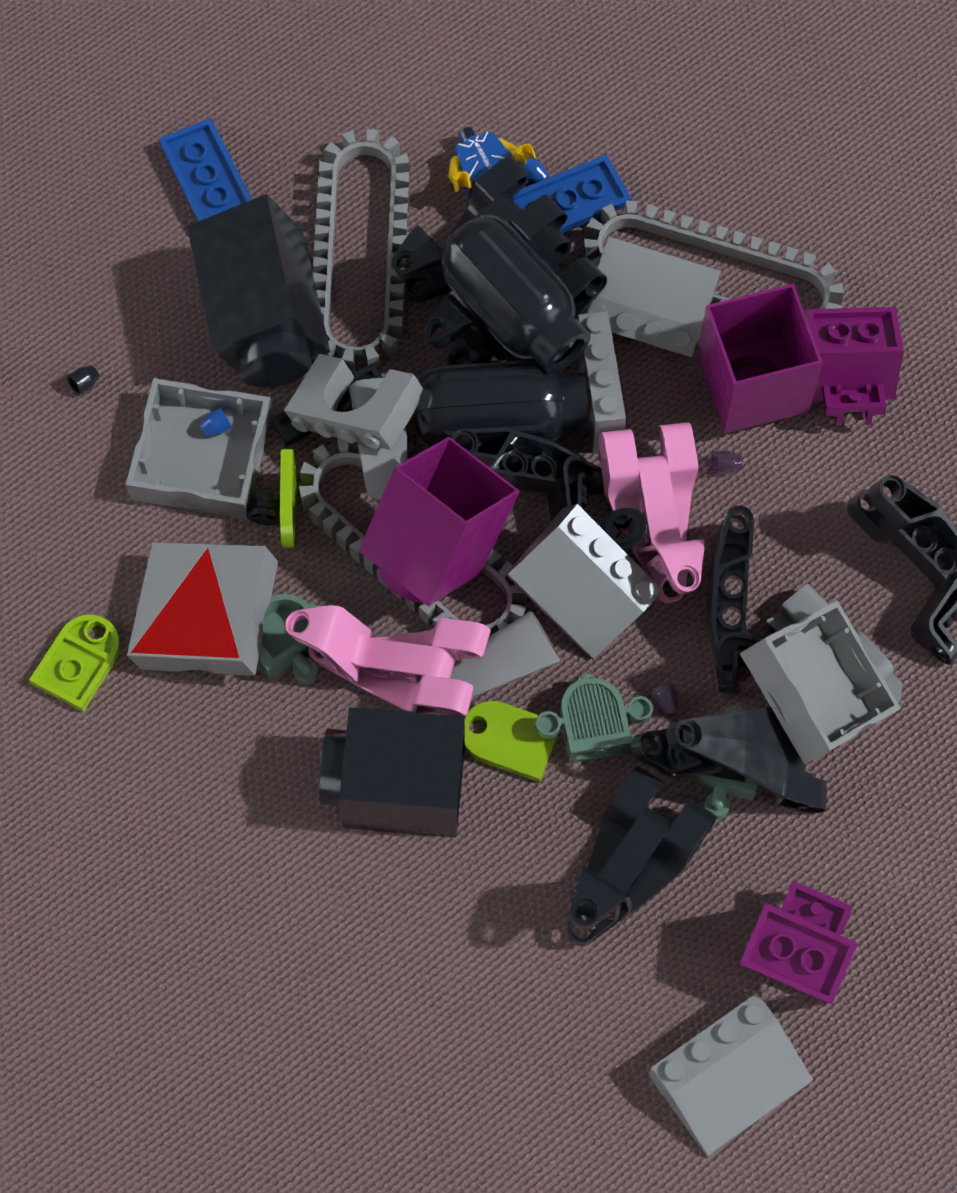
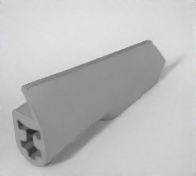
M384 378L359 380L350 385L349 392L353 410L363 406L373 397ZM407 425L392 450L379 447L378 449H373L366 444L357 442L367 495L378 501L382 498L394 468L407 461Z
M807 584L781 605L780 612L769 618L767 624L777 632L791 624H796L829 604ZM854 628L868 657L879 670L898 704H900L903 683L893 674V665L863 632Z
M529 611L489 636L483 658H463V661H455L450 678L462 680L474 686L473 698L558 664L560 659L552 648L553 645L532 611Z

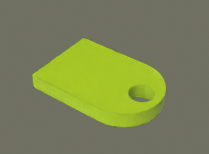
M281 449L282 548H295L297 472L293 449Z
M82 615L72 619L63 627L30 677V684L84 712L119 657L121 643L116 628L110 621L98 615ZM100 626L106 630L104 636L99 639L89 637V632L94 627Z
M500 701L479 703L468 711L465 718V749L473 758L538 783L541 782L558 735L552 739L540 737L535 730L536 720L539 715ZM475 720H480L486 724L487 728L483 733L476 734L469 729V725Z

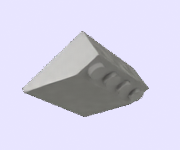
M609 237L598 268L607 276V284L583 314L608 311L612 333L689 357L695 356L700 341L706 305L712 303L721 271Z
M578 504L563 508L506 574L590 659H594L633 623L662 591Z
M758 993L651 1067L648 1075L707 1157L813 1081L780 1023Z

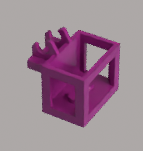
M896 307L807 309L806 318L823 361L812 402L824 403L825 416H832V419H835V426H842L844 412H861V417L865 418V425H872L873 415L886 414V400H895L904 354Z
M793 881L781 909L765 903L740 964L822 1001L833 1004L858 945L857 942L841 936L853 906Z

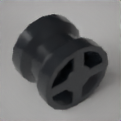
M268 491L253 493L251 502L254 506L249 512V519L260 525L270 526L277 524L280 517L277 509L280 507V496Z

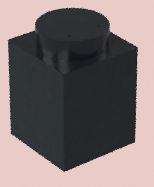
M349 707L347 730L327 728L325 732L320 769V805L340 806L343 828L457 838L465 755V717Z

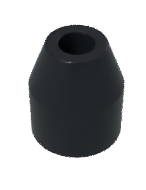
M90 365L76 369L67 375L66 378L71 389L80 396L91 389L100 376L96 368Z

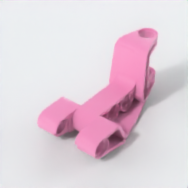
M686 422L658 426L660 427L661 453H659V456L637 458L634 435L631 429L599 433L598 441L604 495L612 511L620 508H633L644 516L647 522L648 534L643 536L642 544L638 543L633 547L632 552L642 570L662 589L657 595L660 601L667 604L677 602L684 594L692 592L699 586L704 556L703 539L686 541L692 490L698 472V460L691 424ZM621 528L623 534H631L628 528ZM688 572L693 577V583L690 587H686ZM666 581H669L671 587L678 592L675 597H668L663 592V584Z
M333 605L296 610L287 617L285 622L286 631L296 641L309 647V656L319 666L370 694L407 712L461 716L465 718L467 717L473 696L474 686L465 681L450 678L455 661H463V658H483L491 632L487 626L477 622L439 618L435 628L428 631L371 638V629L343 607ZM308 620V626L304 631L298 633L294 631L298 621ZM318 651L321 653L323 658L317 657Z

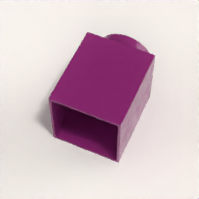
M794 284L706 305L697 358L724 434L809 412L823 361Z
M447 437L394 468L359 548V552L378 566L382 581L391 591L407 600L424 603L429 607L482 572L520 491L452 438Z

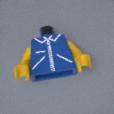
M467 127L458 134L462 143L455 147V156L450 160L448 178L454 185L455 192H458L459 188L464 187L467 197L470 199L475 182L505 157L512 156L521 166H525L526 159H536L531 144H523L518 147L502 138H497L493 132L488 131L477 136L472 127Z

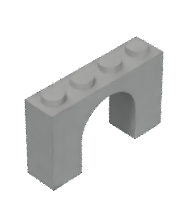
M608 311L578 315L579 323L590 333V342L577 360L579 373L587 374L590 401L588 428L593 453H600L599 433L625 430L626 423Z
M319 354L284 410L291 419L293 427L301 432H316L326 438L333 436L341 438L348 443L358 442L366 444L373 449H378L379 447L392 450L419 405L423 388L415 375L389 369L379 388L366 404L352 411L337 412V406L354 376L343 359Z

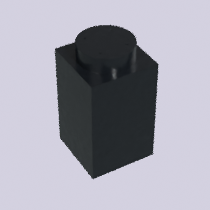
M267 194L187 226L212 350L236 369L245 383L256 387H274L293 382L309 371L312 364L311 359L318 357L319 354L324 355L330 352L304 232Z

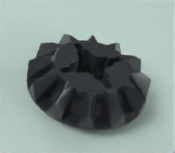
M620 508L611 512L605 517L600 526L623 550L633 551V547L638 543L642 544L643 536L648 534L647 522L644 516L633 508ZM616 527L620 529L628 528L631 534L620 535Z

